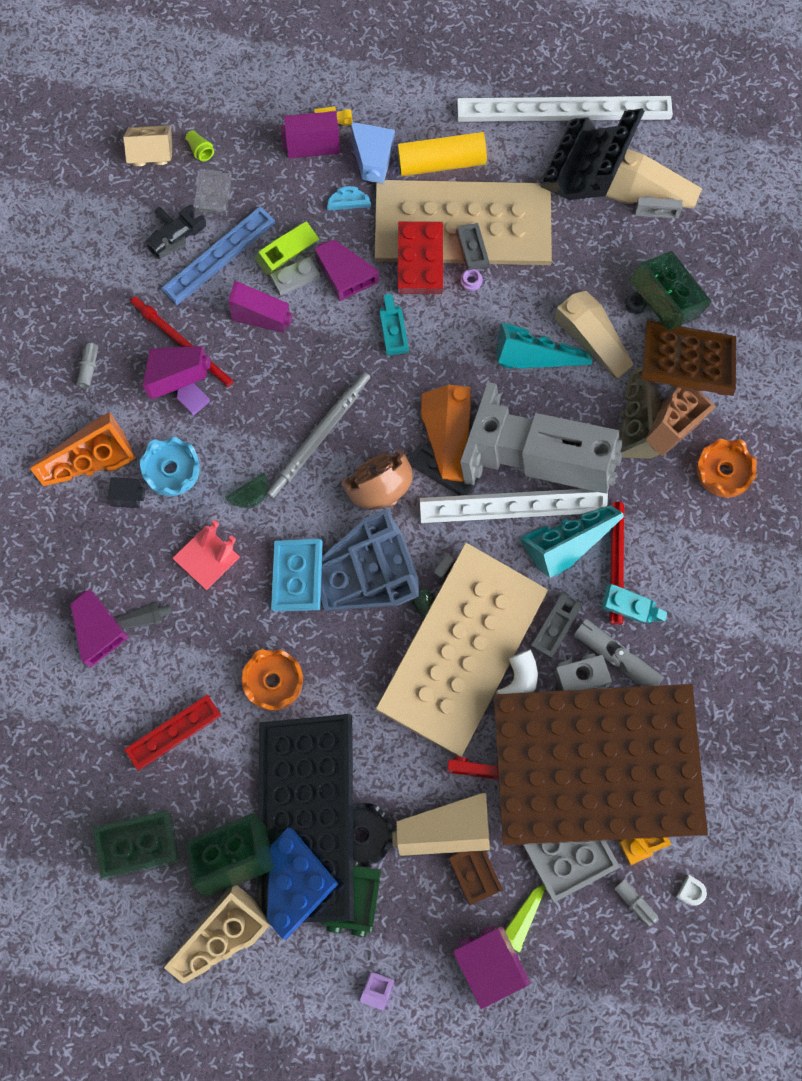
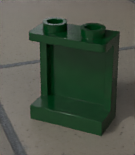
M353 866L354 921L321 922V925L326 926L327 932L341 934V930L346 929L352 930L351 935L366 937L367 933H372L381 870Z

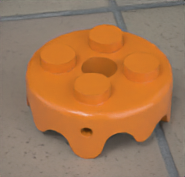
M718 439L702 451L697 462V476L702 486L711 494L725 498L735 497L745 492L757 476V461L755 456H752L747 451L746 443L743 440ZM720 466H729L732 473L729 475L723 474L720 471Z
M258 650L243 668L242 688L253 705L262 710L279 711L285 709L296 701L302 691L303 674L298 661L284 650ZM270 675H276L280 678V682L275 687H269L266 684V679Z

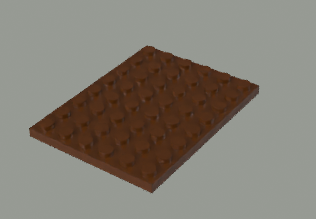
M693 684L494 694L503 846L708 835Z

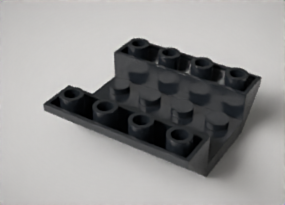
M644 109L624 111L618 126L599 129L595 128L589 117L571 119L539 185L568 200L606 196L645 112Z

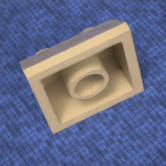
M171 125L129 127L123 137L127 163H132L133 166L146 165V162L164 165L167 164V161H171Z

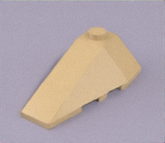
M587 291L572 294L557 307L554 320L617 380L633 367L634 364L604 308Z

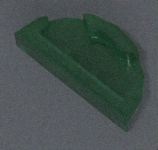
M265 472L226 496V500L232 506L250 509L258 506L265 499L266 492L268 491V479Z

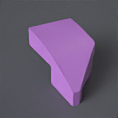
M194 383L178 389V402L192 416L210 402V399Z

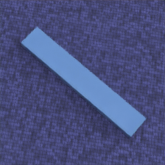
M259 206L161 287L162 292L178 305L275 224V220Z

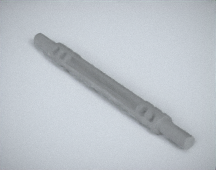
M363 372L351 388H347L280 471L279 478L266 492L270 498L274 499L286 482L289 483L359 397L358 393L371 378L369 374Z

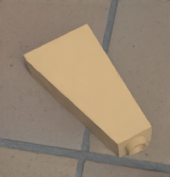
M481 793L397 821V831L392 833L393 846H398L400 856L490 850L486 793Z

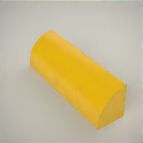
M484 132L398 144V162L401 176L485 165L487 161Z

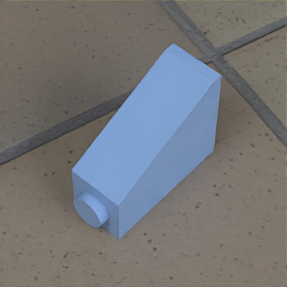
M352 122L351 142L362 180L384 184L394 147L395 130Z

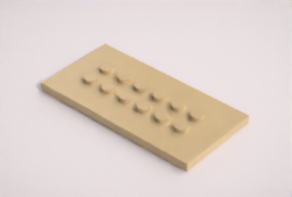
M385 180L384 184L377 183L375 262H398V221L443 222V263H465L456 228L458 226L478 223L489 264L551 265V192L542 188L539 185L540 183Z
M465 543L375 710L453 755L462 757L510 664L509 658L515 655L548 589L470 544Z

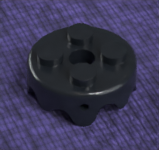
M353 803V866L368 867L380 862L387 855L392 845L393 828L391 821L379 806L372 803ZM363 828L369 832L367 841L358 842L355 839L354 835L358 829Z

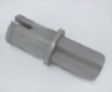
M87 343L85 345L82 361L78 364L80 367L76 382L78 387L91 388L93 372L97 369L95 362L98 345Z
M626 879L613 889L627 903L628 909H632L646 926L649 927L656 922L658 915L643 900L644 896H640Z

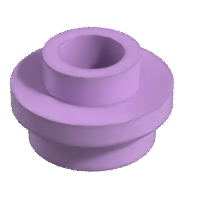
M475 269L466 270L460 278L462 287L468 291L479 289L483 281L482 275ZM468 279H474L475 282H474V283H470V282H468L467 280H468Z

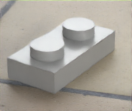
M650 196L638 197L635 216L679 218L683 200H676L674 198L657 199Z
M308 257L270 274L281 296L319 279L320 273L311 257Z

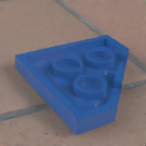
M287 828L271 845L267 921L281 939H288L338 885V882L292 828Z

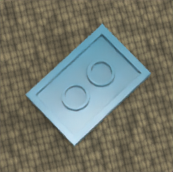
M321 539L274 541L272 611L320 610L323 543Z

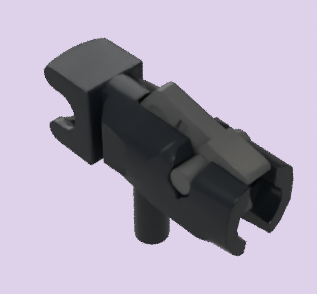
M192 204L181 210L179 216L174 220L161 207L155 210V214L165 224L162 229L156 230L145 242L148 244L147 248L156 259L159 260L171 254V252L185 247L188 236L191 234L195 236L206 227V220L203 215L194 218L195 213Z

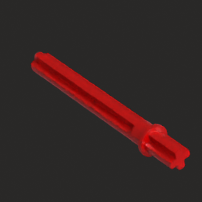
M612 502L611 506L621 511L624 515L623 502ZM624 517L611 528L610 584L623 589ZM609 611V623L611 625H622L623 616Z

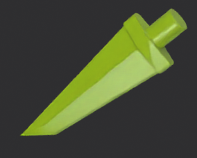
M543 885L533 889L505 929L514 950L518 953L522 949V944L545 891Z

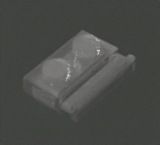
M200 169L194 202L195 212L223 213V215H226L232 172L227 174L222 173V171Z

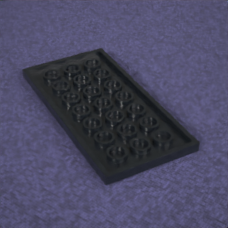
M350 714L259 722L257 905L266 918L271 845L287 828H292L338 882V885L302 923L354 921L352 715Z

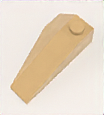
M627 149L606 197L626 204L637 202L638 197L674 198L676 200H683L682 207L695 208L702 188L646 155Z
M233 883L213 905L164 968L184 984L209 970L211 966L232 957L239 950L253 945L270 926V923L255 900L237 884Z

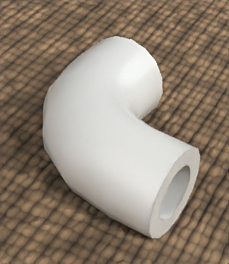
M530 649L509 658L514 671V679L510 685L497 690L496 694L535 691L538 671L536 661Z

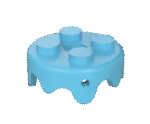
M170 437L165 441H150L146 452L140 459L141 473L146 485L153 492L163 496H177L187 492L194 486L200 473V464L195 449L190 443H186L176 437ZM168 464L177 465V469L173 473H166L164 469Z

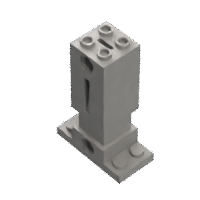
M487 383L460 461L465 484L474 485L476 478L481 477L483 467L498 470L500 464L524 469L525 476L600 493H608L609 486H614L616 480V472H614L616 465L620 466L622 452H620L622 440H619V430L535 413L534 419L510 415L508 407L500 406L501 394L498 393L497 384Z

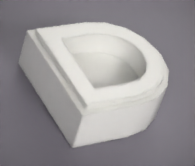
M687 875L676 898L688 905L696 906L705 900L707 895L706 888L699 880Z

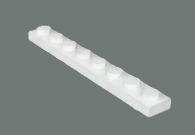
M587 489L420 498L421 523L584 514L606 507L608 493L605 494Z

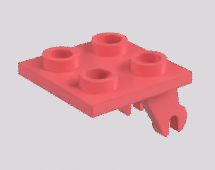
M216 520L212 521L210 527L205 526L173 557V560L206 591L240 558L233 551V544L236 539L232 535L229 536L228 542H223L216 535V529L219 526Z

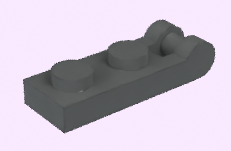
M562 592L532 643L531 648L552 660L584 603L579 600L575 601L569 598V594ZM563 605L571 609V612L567 613L563 611Z

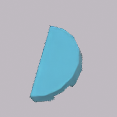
M345 186L337 189V192L329 197L327 210L371 207L369 196L358 190L357 187Z

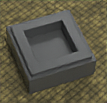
M446 554L434 571V579L441 585L454 564V558Z

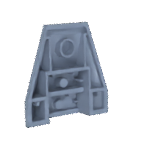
M388 509L363 519L322 556L320 598L325 611L398 606L419 597L418 575L404 536Z

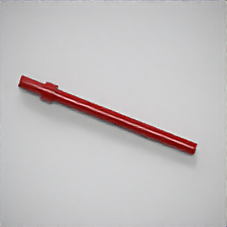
M136 296L131 299L130 303L141 312V316L148 322L152 321L179 346H193L158 316L157 311L153 307L147 306ZM210 360V368L207 370L229 387L234 380Z

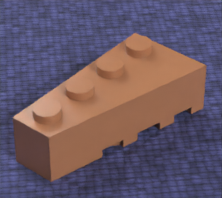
M672 386L665 395L646 437V441L654 451L664 456L695 429L716 406L701 391Z

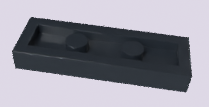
M419 443L408 459L410 465L457 495H469L478 483L479 478H476L474 485L442 479L437 468V462L434 459V451Z

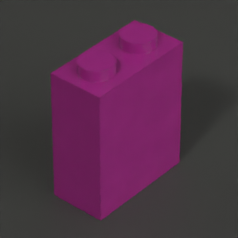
M336 111L284 116L285 125H280L283 151L288 150V159L340 154Z
M492 925L480 931L482 936L478 939L473 940L472 936L458 942L460 948L453 951L480 1009L531 984L503 926L496 929Z

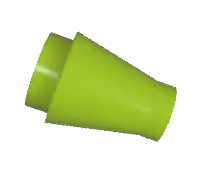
M194 130L186 134L185 139L189 143L196 159L207 161L213 156L214 149L212 143Z

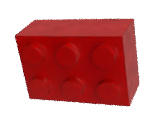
M398 221V294H442L443 222Z

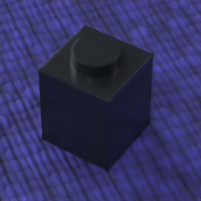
M111 477L108 492V501L111 506L140 508V501L145 499V487H142L139 479Z

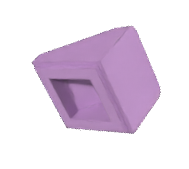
M370 971L360 1002L384 1010L394 980Z

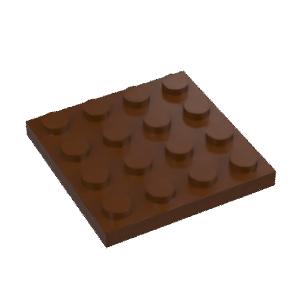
M647 320L641 379L652 383L658 382L674 387L680 386L696 391L734 396L736 390V336Z

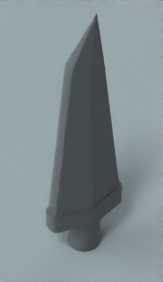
M155 602L115 619L123 630L153 624L157 625L162 623L161 617L172 614V609L170 605L159 608L158 602Z

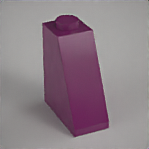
M335 239L329 242H322L314 248L315 259L339 301L379 283L378 270Z
M234 281L228 299L232 321L284 333L286 325L290 326L293 316L289 309V303Z
M203 346L150 348L142 385L149 399L158 398L205 379L207 369L210 368L211 364L210 357L206 355Z
M91 589L79 593L75 601L71 603L81 660L89 667L94 666L129 638L99 596Z

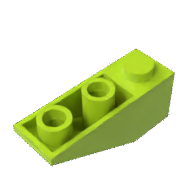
M306 221L260 250L254 259L266 276H268L313 245L319 238Z

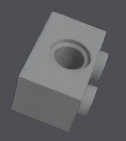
M595 653L583 656L582 660L573 663L572 660L561 662L554 671L560 691L603 689L609 687L612 683L603 655L596 656ZM576 671H585L588 679L580 680L576 676Z

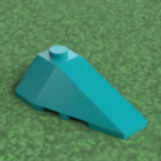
M501 322L496 358L498 363L505 368L512 369L515 367L521 369L592 364L591 355L585 350L566 343H560L558 346L545 335L537 338L529 334V329Z
M609 505L584 513L582 519L569 521V519L561 521L562 525L548 529L547 525L520 537V540L538 570L551 578L570 568L614 527L624 515L621 511Z

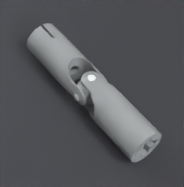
M588 619L581 624L574 634L577 639L597 654L603 655L604 659L612 665L619 667L626 676L641 687L659 686L665 678L639 657L629 653L625 647ZM606 647L616 648L615 654L610 656Z

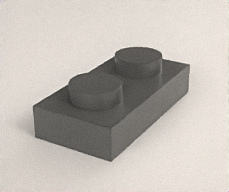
M479 224L458 226L456 234L466 269L473 270L488 267L490 262Z

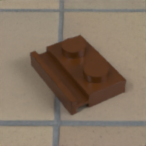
M486 851L461 852L448 858L469 906L503 891Z

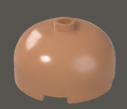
M402 450L395 451V454L391 456L386 452L357 467L353 477H345L341 485L350 501L359 508L365 510L388 508L395 505L398 499L410 488L413 479L412 467ZM370 465H375V471L378 475H374Z

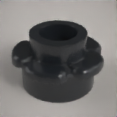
M633 293L625 299V308L629 313L641 314L647 306L645 297L640 293Z

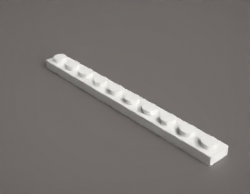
M671 96L457 99L458 122L570 121L571 119L589 117L590 120H620L624 111L643 108L645 111L641 120L671 119L673 115Z

